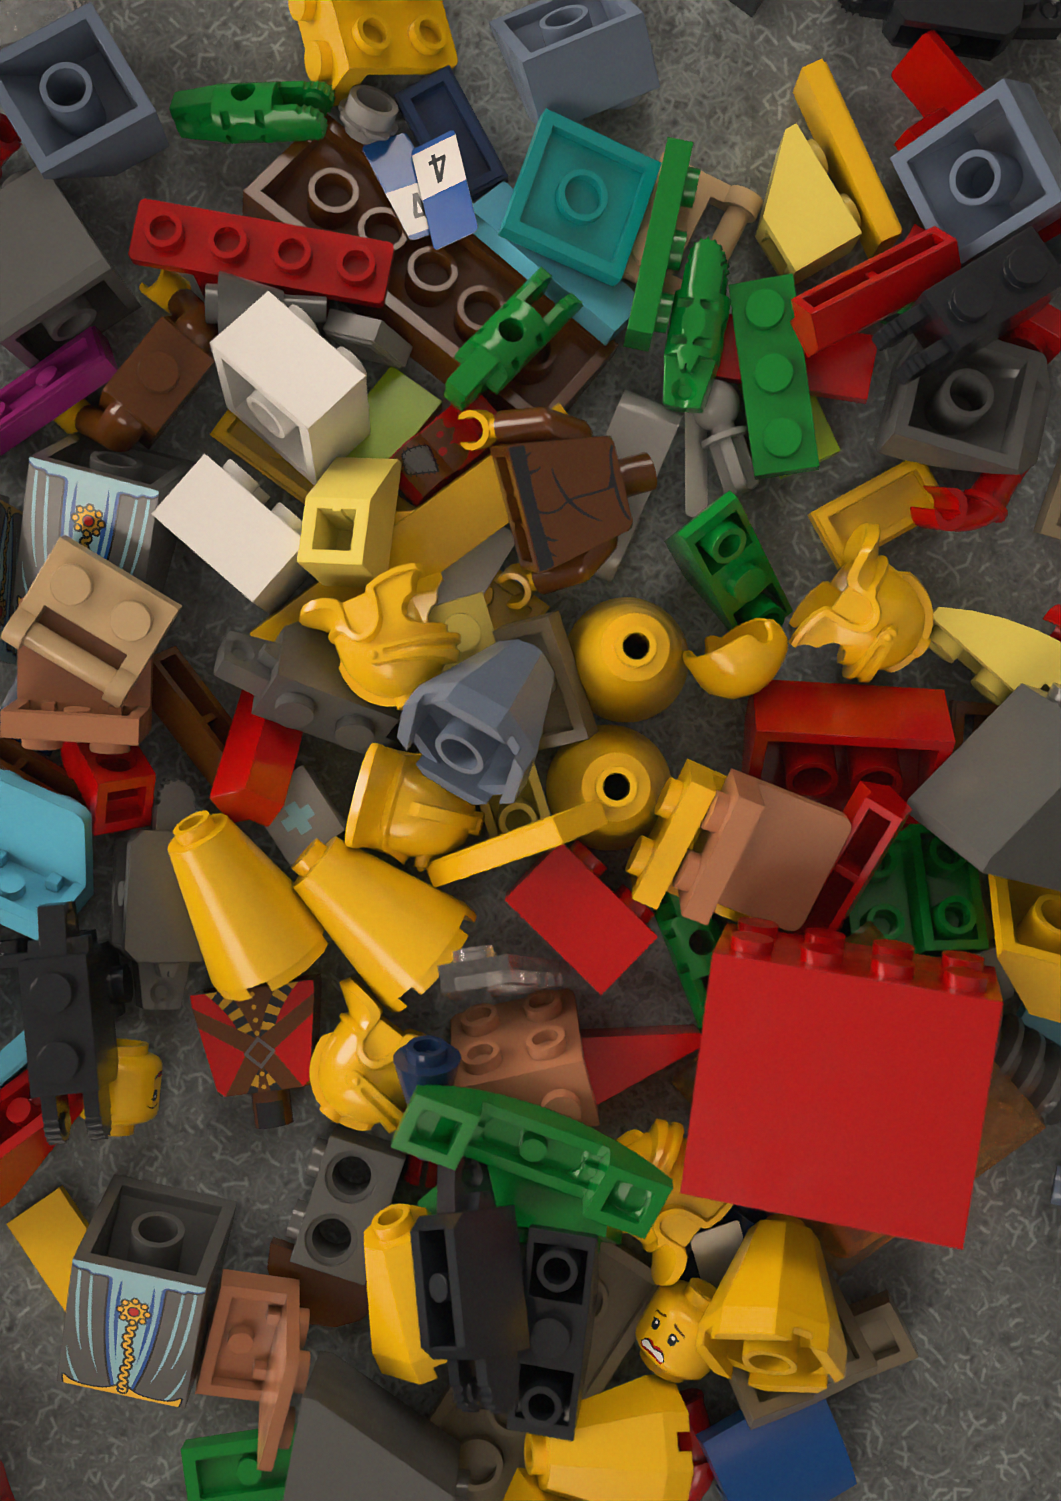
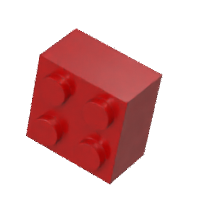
M577 839L569 848L565 844H561L548 849L506 892L504 900L602 995L658 938L647 925L655 914L645 904L633 900L632 892L624 884L613 892L599 878L608 868Z

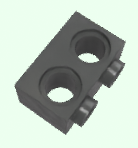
M339 1124L335 1126L329 1140L318 1137L305 1173L307 1176L316 1178L309 1202L298 1198L285 1237L296 1240L290 1262L365 1285L367 1279L364 1231L372 1224L374 1216L379 1211L391 1205L407 1153L392 1148V1141ZM348 1156L359 1157L368 1164L371 1177L361 1183L350 1182L341 1175L338 1161ZM326 1219H338L349 1228L351 1239L340 1244L331 1243L322 1236L319 1223Z

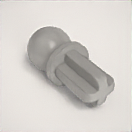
M715 379L704 413H693V416L700 427L710 430L711 436L703 440L701 446L703 450H710L723 492L726 493L730 490L735 495H740L759 485V480L754 478L752 456L746 440L748 427H735L734 424L740 410V399L737 391L729 383Z

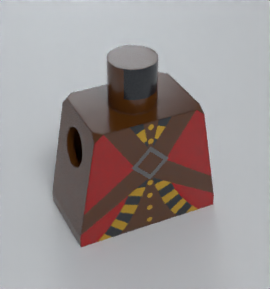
M321 973L297 976L288 984L274 991H271L266 982L247 988L252 999L243 1001L224 999L215 987L201 989L190 995L191 1007L217 1092L220 1097L251 1094L256 1129H270L293 1123L290 1088L311 1085L310 1062L320 1036Z

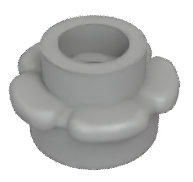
M355 85L351 88L348 98L340 101L338 105L340 119L345 124L346 133L354 140L367 145L376 141L388 140L390 136H394L397 133L398 124L395 118L399 110L398 105L391 96L382 90L368 85Z

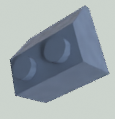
M540 0L489 21L490 28L527 115L535 126H537L539 117L546 108L582 125L585 118L606 109L620 110L633 106L641 100L642 94L660 87L644 14L631 0Z
M91 2L0 50V105L44 179L116 176L170 146L155 108Z
M1006 78L1001 79L890 157L925 229L936 226L957 239L961 268L1028 227L1033 226L1035 231L1039 232L1061 218V145L1028 83Z

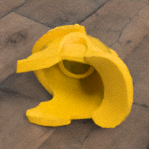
M863 523L855 529L847 541L843 553L846 563L830 582L822 581L807 593L800 601L789 622L792 627H798L789 640V643L794 648L798 645H811L819 648L825 644L837 643L840 645L837 653V663L843 664L842 676L849 680L856 677L859 682L869 683L878 670H885L890 673L899 671L910 664L915 658H919L931 643L930 634L933 627V608L927 590L911 572L898 571L888 564L886 556H878L880 526L871 523Z
M421 563L394 567L381 573L366 585V593L342 603L335 598H319L306 603L301 609L299 622L308 628L330 632L328 639L330 643L335 644L341 659L340 673L356 695L367 702L379 706L397 707L398 710H403L405 702L419 685L441 674L444 665L457 663L460 659L461 651L458 650L457 646L461 644V635L456 632H448V625L445 623L429 622V615L433 607L438 603L439 586L441 582H444L441 572L418 580L424 572Z
M371 743L363 760L354 790L346 825L345 845L354 849L365 847L386 853L403 865L409 857H415L413 867H417L419 872H423L431 861L443 857L462 846L469 835L480 836L485 813L476 811V805L470 804L425 777L416 765L422 756L421 753H410L385 747L378 743Z
M349 977L339 981L348 1012L339 1014L341 1021L335 1030L322 1035L315 1047L309 1068L311 1087L316 1100L321 1105L319 1110L333 1122L358 1131L371 1130L374 1124L381 1123L390 1134L397 1130L407 1108L394 1066L393 1055L411 1039L426 1036V1034L411 1028L402 1031L382 1015L383 1006L364 985L355 978Z
M656 1118L648 1132L633 1129L621 1135L616 1141L636 1152L673 1179V1190L646 1238L643 1239L632 1235L642 1243L643 1249L648 1253L652 1252L651 1276L653 1282L656 1285L671 1286L680 1279L685 1270L688 1259L685 1247L701 1227L709 1229L721 1220L733 1204L680 1194L687 1138L683 1137L684 1126L675 1121L669 1124L666 1119Z

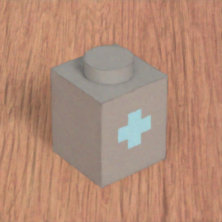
M302 765L292 773L283 808L269 827L265 826V828L291 866L315 838L326 844L334 836L339 838L345 834L347 821L312 767Z

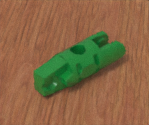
M319 81L219 83L174 92L169 110L179 135L185 139L216 141L223 144L313 141L324 138L328 127L326 124L327 119L324 116L327 115V112L331 113L336 97L334 96L335 90L332 89V85Z
M709 237L707 239L700 238V241L694 242V246L689 248L690 254L687 255L689 261L685 263L681 289L676 290L674 293L670 325L663 356V404L666 409L677 412L704 413L722 357L724 333L731 306V299L726 296L729 281L727 275L730 274L728 270L730 266L729 263H726V254L722 251V245H718L716 239L710 240Z
M542 266L455 353L454 359L461 365L447 379L443 396L461 412L470 406L487 388L497 395L583 307V302L573 293H569L565 298L560 299L553 309L542 318L532 307L533 303L544 295L552 279V275Z
M666 891L658 909L652 908V911L655 914V919L696 1023L701 1031L707 997L701 977L710 974L712 953L722 931L714 912L708 925L682 916L679 897ZM695 931L702 937V947L696 953L692 951L689 945L690 937Z

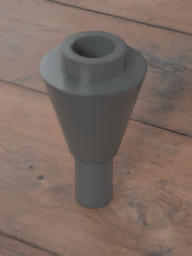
M219 270L218 284L206 283L205 321L207 324H218V334H220L269 291L288 308L291 305L300 307L314 323H326L327 296L284 294L283 290Z

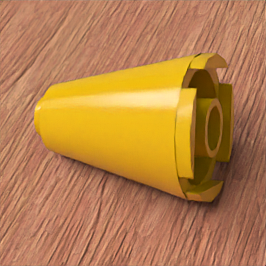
M633 597L606 600L586 611L569 633L568 640L591 710L594 714L604 719L616 722H638L661 713L673 703L685 684L688 675V667L682 657L683 651L688 650L685 636L675 619L664 609L652 602ZM623 642H632L639 646L643 651L644 658L634 660L627 657L623 651Z
M598 725V732L590 739L562 745L557 751L547 773V801L552 815L593 800L595 803L600 802L609 824L573 840L576 841L578 839L584 846L593 849L620 850L635 845L641 835L649 836L658 818V815L654 814L658 797L671 775L662 753L646 736L624 726ZM613 773L621 774L627 782V793L620 800H611L603 791L604 780Z
M207 810L198 811L184 818L173 829L175 837L168 845V853L211 983L224 999L235 1001L252 999L247 988L264 982L268 984L271 991H274L305 972L324 953L328 945L323 936L325 929L292 887L294 882L227 815L223 813L210 815Z
M336 836L331 838L326 844L315 838L298 856L291 867L298 874L292 886L381 1004L392 1013L400 1012L408 1007L399 997L411 987L422 995L432 986L450 965L469 936L460 928L462 921L475 922L477 917L475 911L465 902L438 888H434L432 885L360 848L354 849L346 846L345 841Z

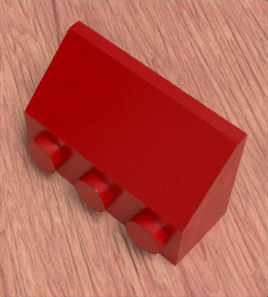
M772 680L762 690L749 695L744 721L742 773L840 812L844 810L860 781L891 786L907 803L914 792L952 755L956 741L944 689ZM909 815L900 831L909 824L921 823Z

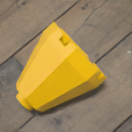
M399 1203L387 1206L374 1216L372 1224L364 1231L372 1354L382 1374L421 1385L438 1378L433 1367L447 1363V1360H433L421 1348L410 1231L419 1216L431 1215L432 1213L424 1207Z
M773 1214L768 1216L766 1220L758 1221L748 1229L698 1326L695 1350L715 1374L732 1379L733 1367L749 1372L748 1385L763 1391L819 1393L825 1390L828 1384V1375L831 1376L835 1383L845 1378L847 1348L820 1241L813 1230L805 1227L804 1222L799 1218L785 1214Z
M656 1374L645 1375L581 1400L574 1441L526 1433L524 1461L528 1475H536L541 1491L572 1501H688L693 1477L692 1451L679 1452L677 1432H690L688 1410L676 1383L664 1380Z

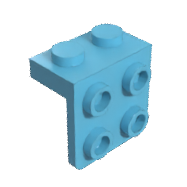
M0 769V924L34 940H39L38 906L47 903L76 901L78 914L94 894L92 815L76 799L67 795H59L23 779L13 771Z

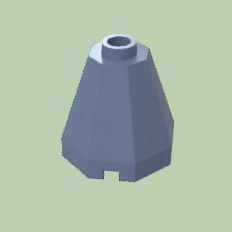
M519 639L498 641L419 685L403 706L397 738L406 751L413 742L422 754L416 765L425 777L470 804H487L492 795H502L499 804L514 803L527 784L537 755L555 672L544 653L535 645Z

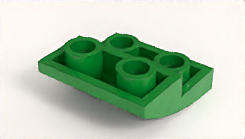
M909 824L898 833L843 925V932L846 935L845 942L873 947V941L876 939L897 940L914 946V954L932 957H942L943 951L946 950L969 953L988 950L989 945L978 869L922 824Z

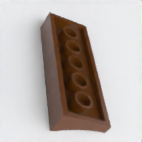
M327 114L324 118L327 119L326 124L328 127L323 139L293 142L243 190L242 216L391 242L394 246L395 255L385 305L381 308L347 302L342 303L357 315L382 320L413 346L409 357L443 384H446L447 379L461 365L454 359L455 353L504 305L527 279L474 234H470L438 250L433 247L431 235L417 240H410L363 152V146L366 144L351 138L346 133L344 126ZM544 294L533 303L532 307L544 318L553 309L555 303ZM571 318L497 395L489 388L482 395L497 412L532 407L552 408L558 402L568 412L613 357L619 345L611 340L605 346Z

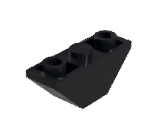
M531 1224L529 1227L523 1285L528 1312L527 1322L530 1348L517 1351L520 1377L518 1386L521 1387L519 1389L520 1397L517 1399L518 1405L513 1407L514 1410L508 1411L506 1429L574 1441L594 1327L599 1283L598 1234Z

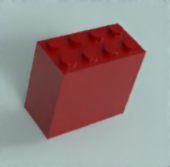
M742 917L738 919V924L727 923L712 953L680 1194L963 1250L1003 1005L995 967L984 965L985 959L983 957L964 951L946 950L943 951L942 958L914 954V946L897 940L876 939L873 941V947L847 943L845 942L846 935L829 929L808 928L805 930V935L780 932L778 931L779 925L776 922L762 918Z

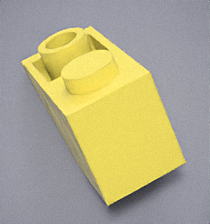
M797 123L785 129L780 142L755 235L778 276L793 273L795 285L851 253L862 234L859 228L861 226V218L856 205L846 193L839 195L827 175L829 167L823 150L815 140H806Z
M336 457L306 496L297 562L321 584L325 586L366 587L378 575L388 571L402 465L398 459Z

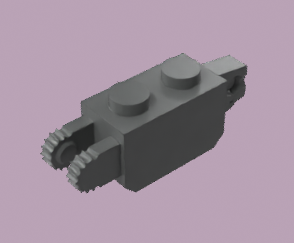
M295 622L284 626L274 642L233 631H228L221 642L216 654L214 676L254 695L251 714L363 754L367 753L371 743H378L385 747L410 753L419 751L414 742L406 751L397 738L402 710H398L397 707H384L367 702L350 689L340 673L341 659L335 644L330 643L328 639L329 633L301 625L300 622Z
M163 778L162 781L156 779L151 825L125 830L114 840L109 943L121 956L132 960L136 1006L147 1010L180 1009L190 962H202V953L168 853V845L175 837L173 834L175 826L184 818L196 813V806L193 805V801L196 800L193 796L195 791L191 790V785H186V781H179V779L168 780Z

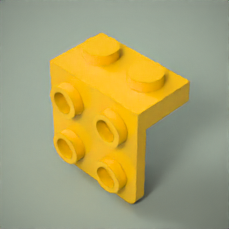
M288 0L291 16L295 21H298L305 47L304 63L306 73L311 81L326 82L328 85H332V89L335 90L334 96L336 97L334 106L339 105L342 99L348 98L351 88L355 85H360L367 75H430L447 65L453 70L458 63V56L442 0Z
M687 758L678 778L670 777L667 780L654 809V814L658 815V818L649 836L641 835L638 838L626 864L625 871L631 874L633 900L657 910L666 891L679 897L678 889L673 887V877L687 850L693 849L702 831L700 824L717 793L716 790L721 791L727 778L726 775ZM717 904L714 913L737 923L739 918L751 917L720 904Z

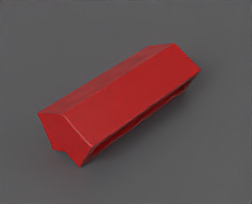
M933 226L792 298L791 302L795 317L790 323L807 358L914 304L924 291L960 270L961 262L957 239Z
M242 689L209 798L234 823L251 820L269 827L285 804L303 732L251 714L254 695Z
M866 781L859 782L842 811L849 819L851 832L804 924L798 930L791 932L805 935V930L808 928H823L837 932L841 930L913 810L891 786Z

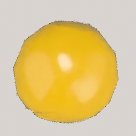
M754 618L735 626L722 637L707 636L705 638L704 655L696 656L691 650H685L682 653V657L696 681L708 694L734 700L757 693L772 681L785 660L788 651V638L782 627L775 620Z

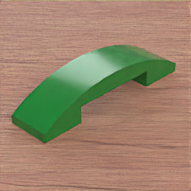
M418 1085L391 1143V1147L452 1170H456L462 1156L581 1198L582 1217L643 1239L646 1238L673 1190V1179L636 1152L605 1134L547 1108L502 1094L457 1086Z

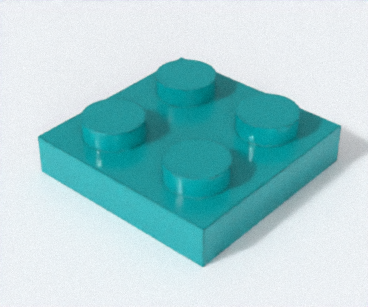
M546 108L539 117L498 236L614 287L621 281L662 163Z

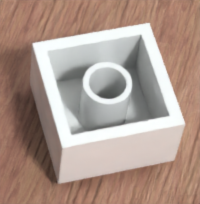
M267 291L210 342L226 407L313 485L318 482L336 457H346L370 434L367 373L364 366L345 347L339 346L335 349L319 335L313 320L300 307L291 305L288 308L272 293Z
M204 454L153 511L152 515L251 602L272 615L281 608L310 575L297 562L302 521L280 502L270 511L264 505L270 496L259 487L260 485L230 458L220 467Z

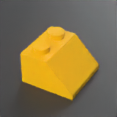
M988 874L997 959L1028 1013L1061 1023V891Z

